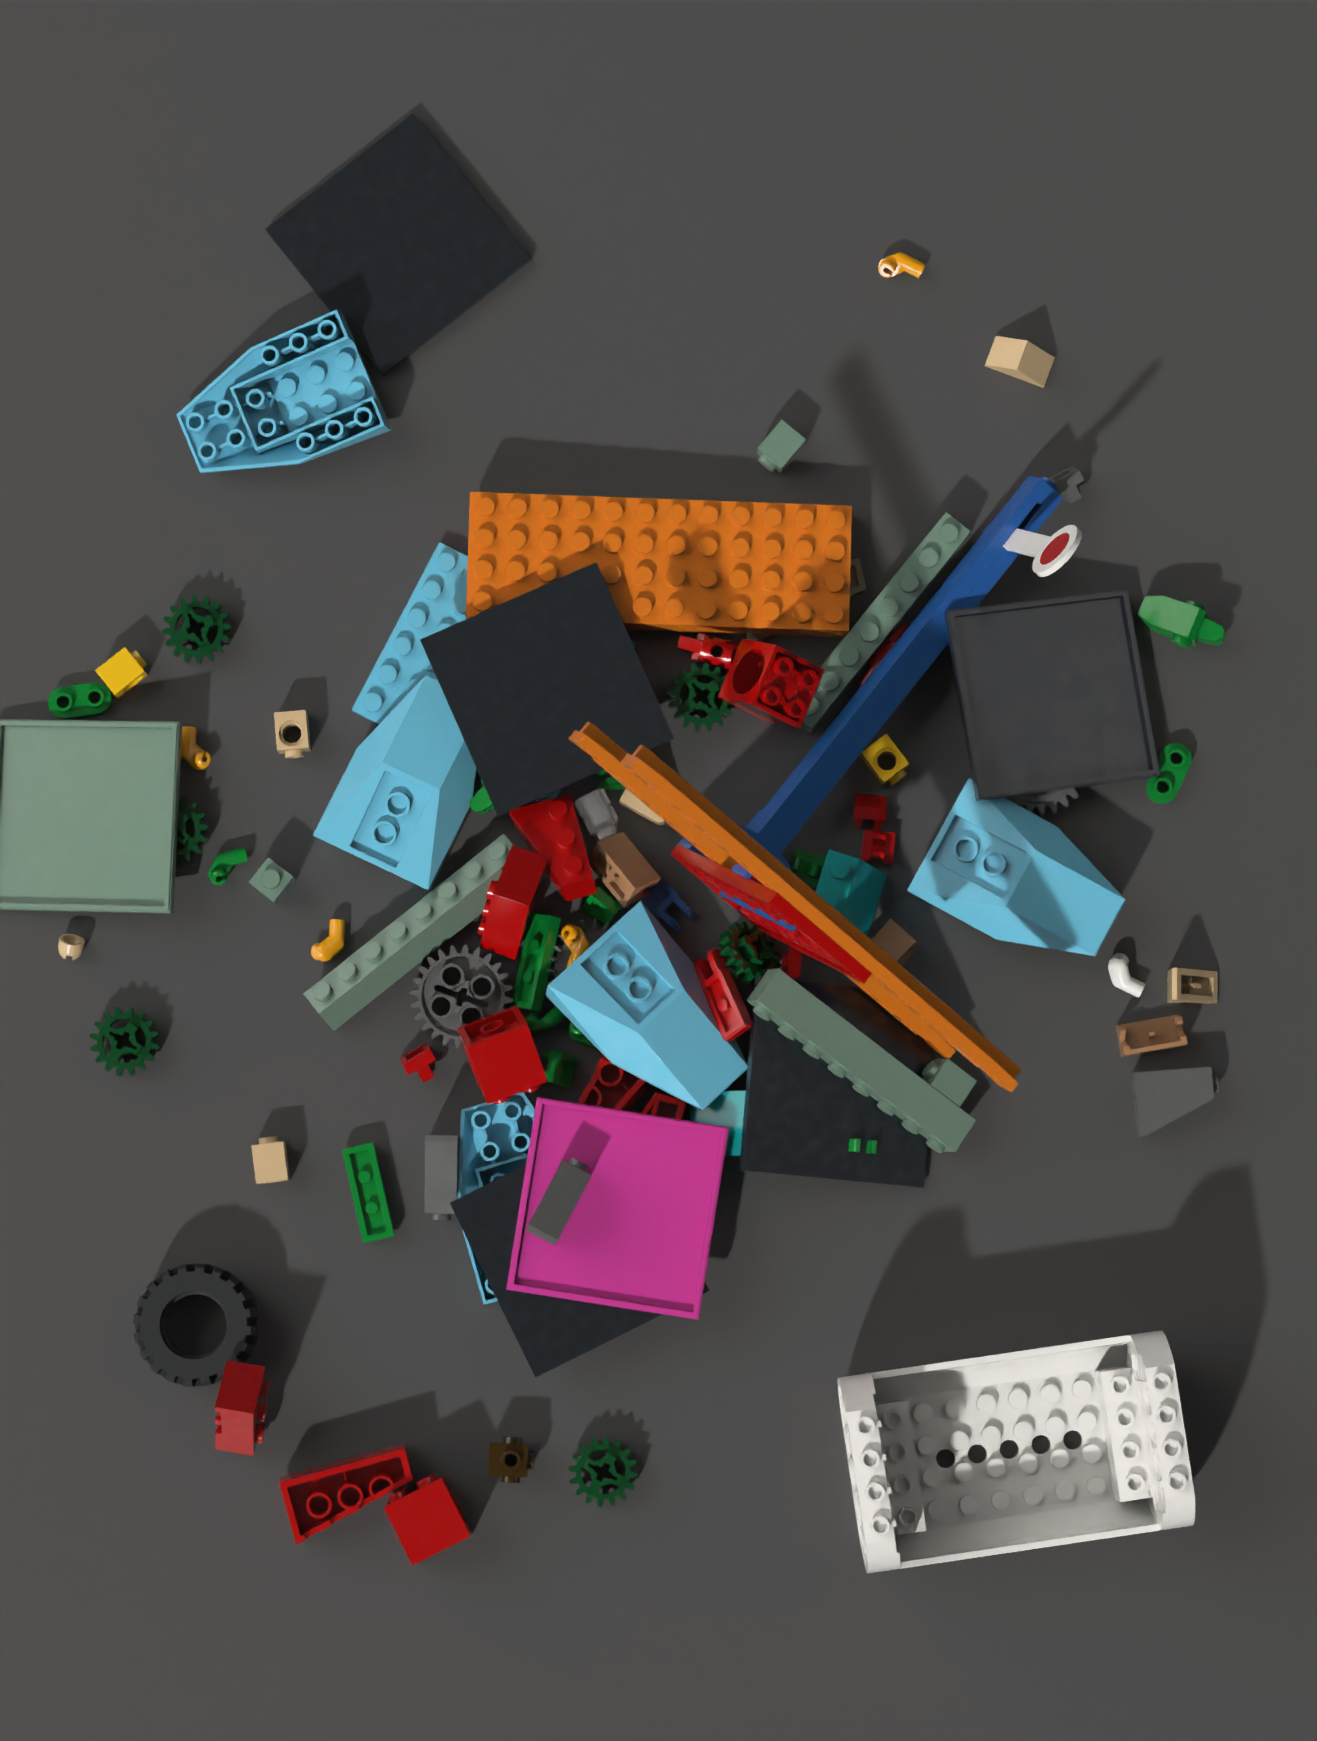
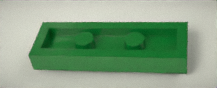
M531 914L511 1007L517 1005L519 1009L541 1012L549 976L547 970L551 968L552 960L550 957H553L561 918Z
M374 1142L342 1149L363 1243L394 1237L395 1234Z

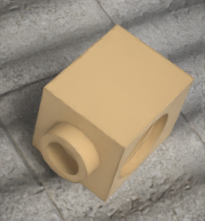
M307 711L274 712L278 753L285 754V758L304 757V752L311 751ZM291 727H297L301 730V737L295 743H288L284 739L286 730Z
M273 1136L259 1138V1145H251L256 1184L290 1181L286 1142H278V1137Z

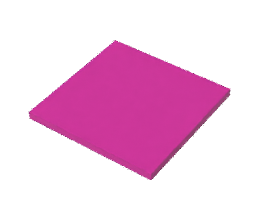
M537 1097L506 1290L699 1320L729 1127ZM572 1157L589 1166L586 1172L592 1176L556 1245H553L526 1230V1227L562 1160L569 1163Z

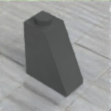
M1211 1067L1132 1073L1137 1138L1148 1136L1213 1100L1214 1093L1219 1092L1217 1073L1212 1074Z
M425 1135L424 1213L432 1214L431 1220L451 1221V1214H455L450 1202L458 1198L460 1137L456 1135Z
M572 1157L569 1163L562 1160L526 1227L527 1231L556 1245L592 1176L586 1172L589 1166Z

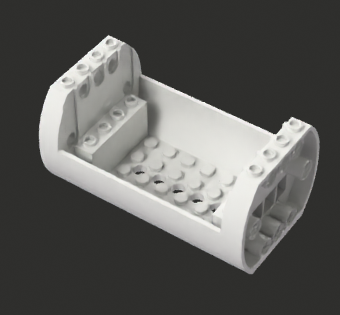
M1162 1330L837 1378L840 1413L858 1534L867 1574L1194 1525L1195 1493L1176 1370L1168 1340ZM1068 1431H1077L1081 1436V1444L1076 1449H1069L1064 1445L1063 1438ZM1038 1435L1046 1436L1050 1443L1049 1449L1043 1454L1035 1453L1031 1446L1032 1440ZM1006 1440H1013L1018 1446L1017 1454L1010 1459L1004 1458L1000 1453V1445ZM977 1444L985 1448L986 1457L981 1463H973L969 1460L968 1450L971 1446ZM948 1449L954 1454V1462L950 1467L942 1468L937 1464L936 1455L940 1450Z

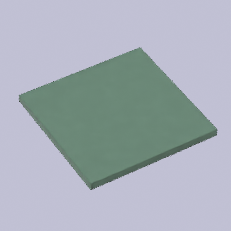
M0 719V910L174 914L182 741L181 722Z

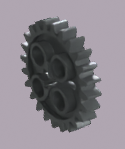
M467 944L463 945L461 953H457L453 945H450L449 955H445L441 949H438L439 959L437 961L428 956L427 960L430 967L428 969L423 966L418 967L423 977L412 978V981L419 985V989H413L409 992L411 995L418 997L417 1001L410 1004L412 1008H420V1012L414 1016V1019L420 1020L424 1018L426 1021L421 1030L425 1031L431 1027L433 1029L432 1040L441 1034L443 1035L442 1041L444 1046H446L451 1038L454 1039L456 1048H459L461 1044L457 1028L466 1025L462 1021L464 1010L475 1008L479 1011L480 1019L505 1010L506 1008L503 1007L504 1003L513 1002V999L505 996L504 993L513 988L512 985H503L502 983L509 976L508 973H497L502 963L499 961L491 965L489 963L492 956L491 953L485 955L483 959L479 957V947L474 950L473 954H469ZM456 967L461 973L459 982L449 985L443 981L442 975L446 968ZM481 977L488 979L491 984L490 991L482 996L474 993L472 988L474 981ZM440 985L459 992L462 987L466 988L468 996L488 1002V1007L484 1008L468 1001H463L461 1005H458L454 996L436 991L434 986ZM438 997H445L450 1002L449 1011L443 1015H438L432 1010V1002Z

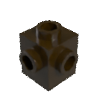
M503 1436V1442H490L488 1475L501 1476V1482L520 1483V1477H527L528 1470L534 1471L535 1451H529V1444L522 1443L523 1437ZM508 1454H514L517 1457L516 1465H509L507 1463L506 1457Z

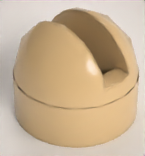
M75 934L61 935L58 943L59 954L63 959H66L67 955L72 956V960H76L82 955L85 940Z

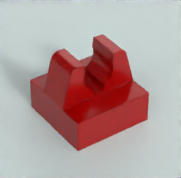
M855 793L853 818L855 819L856 828L862 829L863 820L871 819L874 820V830H880L886 818L887 796Z
M864 829L860 860L866 863L892 865L896 833Z
M427 1042L399 1057L408 1075L417 1071L423 1083L435 1077L428 1064L434 1062L436 1058Z

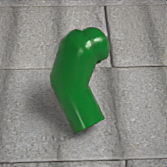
M245 846L220 852L215 856L208 870V877L214 885L225 884L233 865L249 861Z

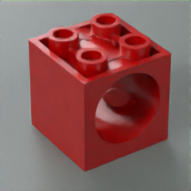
M741 639L718 697L764 721L801 728L824 669L777 645Z
M517 1005L457 1028L475 1080L487 1104L504 1103L511 1098V1095L522 1091L526 1093L535 1091L541 1087V1084L548 1082L528 1024Z
M434 1473L416 1483L418 1489L409 1493L407 1488H404L387 1497L389 1504L383 1507L412 1566L473 1534L445 1476L437 1478Z

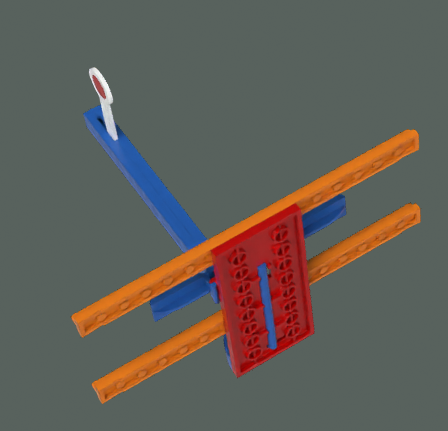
M1042 476V478L1027 477L764 809H759L746 827L729 819L726 814H723L720 809L714 806L711 801H708L696 788H693L681 775H678L662 759L653 754L649 748L640 744L631 755L603 733L600 728H597L596 725L587 722L580 732L575 730L568 738L593 757L592 760L684 837L670 854L743 917L755 925L756 928L845 974L910 1031L922 1038L936 1053L950 1059L957 1050L976 1067L982 1069L998 1086L1009 1092H1012L1019 1084L1014 1080L1022 1071L1019 1066L968 1024L957 1012L939 999L931 990L919 982L902 965L890 957L887 952L869 939L858 927L834 909L831 904L813 891L810 886H807L804 881H801L798 876L792 873L788 862L781 853L949 643L944 613L950 610L977 607L1019 554L1035 557L1032 570L1039 577H1045L1061 568L1076 551L1082 538V532L1075 525H1067L1051 537L1036 533L1063 500L1056 492L1058 488L1056 484L1045 476Z

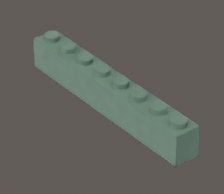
M947 512L820 667L824 669V672L801 725L808 732L811 733L864 668L868 660L877 652L884 640L889 637L969 538L971 531Z
M504 833L303 993L333 1031L338 1029L483 912L490 883L492 880L498 881L513 845Z
M779 968L767 970L748 998L747 1002L754 1006L753 1012L766 1021L771 1019L779 1025L778 1031L791 1040L796 1038L804 1045L803 1050L813 1058H822L829 1064L827 1068L833 1074L841 1078L847 1077L854 1083L852 1085L854 1090L863 1096L868 1097L870 1095L877 1100V1107L891 1116L895 1114L903 1120L901 1125L905 1129L916 1135L920 1133L928 1139L926 1144L938 1153L956 1152L976 1120Z

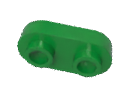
M92 682L55 689L48 698V707L57 718L68 720L102 715L110 709L113 698L110 690L104 684ZM100 693V701L95 704L91 703V694ZM62 697L69 698V705L65 708H60L58 705Z
M1180 743L1169 744L1161 751L1157 759L1160 776L1148 778L1146 782V795L1156 804H1167L1176 797L1191 765V753L1186 746ZM1171 754H1179L1182 759L1181 763L1173 764L1170 760ZM1159 782H1165L1168 785L1166 793H1161L1157 790Z

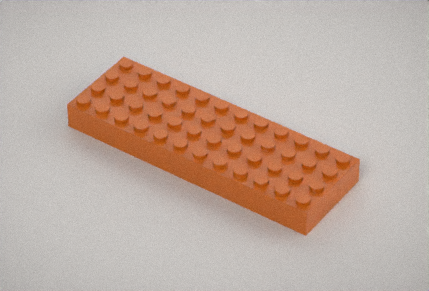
M470 492L466 619L597 562L626 630L726 634L753 633L844 638L849 632L852 506Z

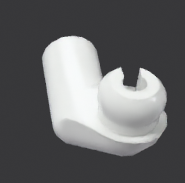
M1114 954L1108 963L1112 984L1139 998L1145 983L1130 977L1127 965L1129 959L1125 954Z

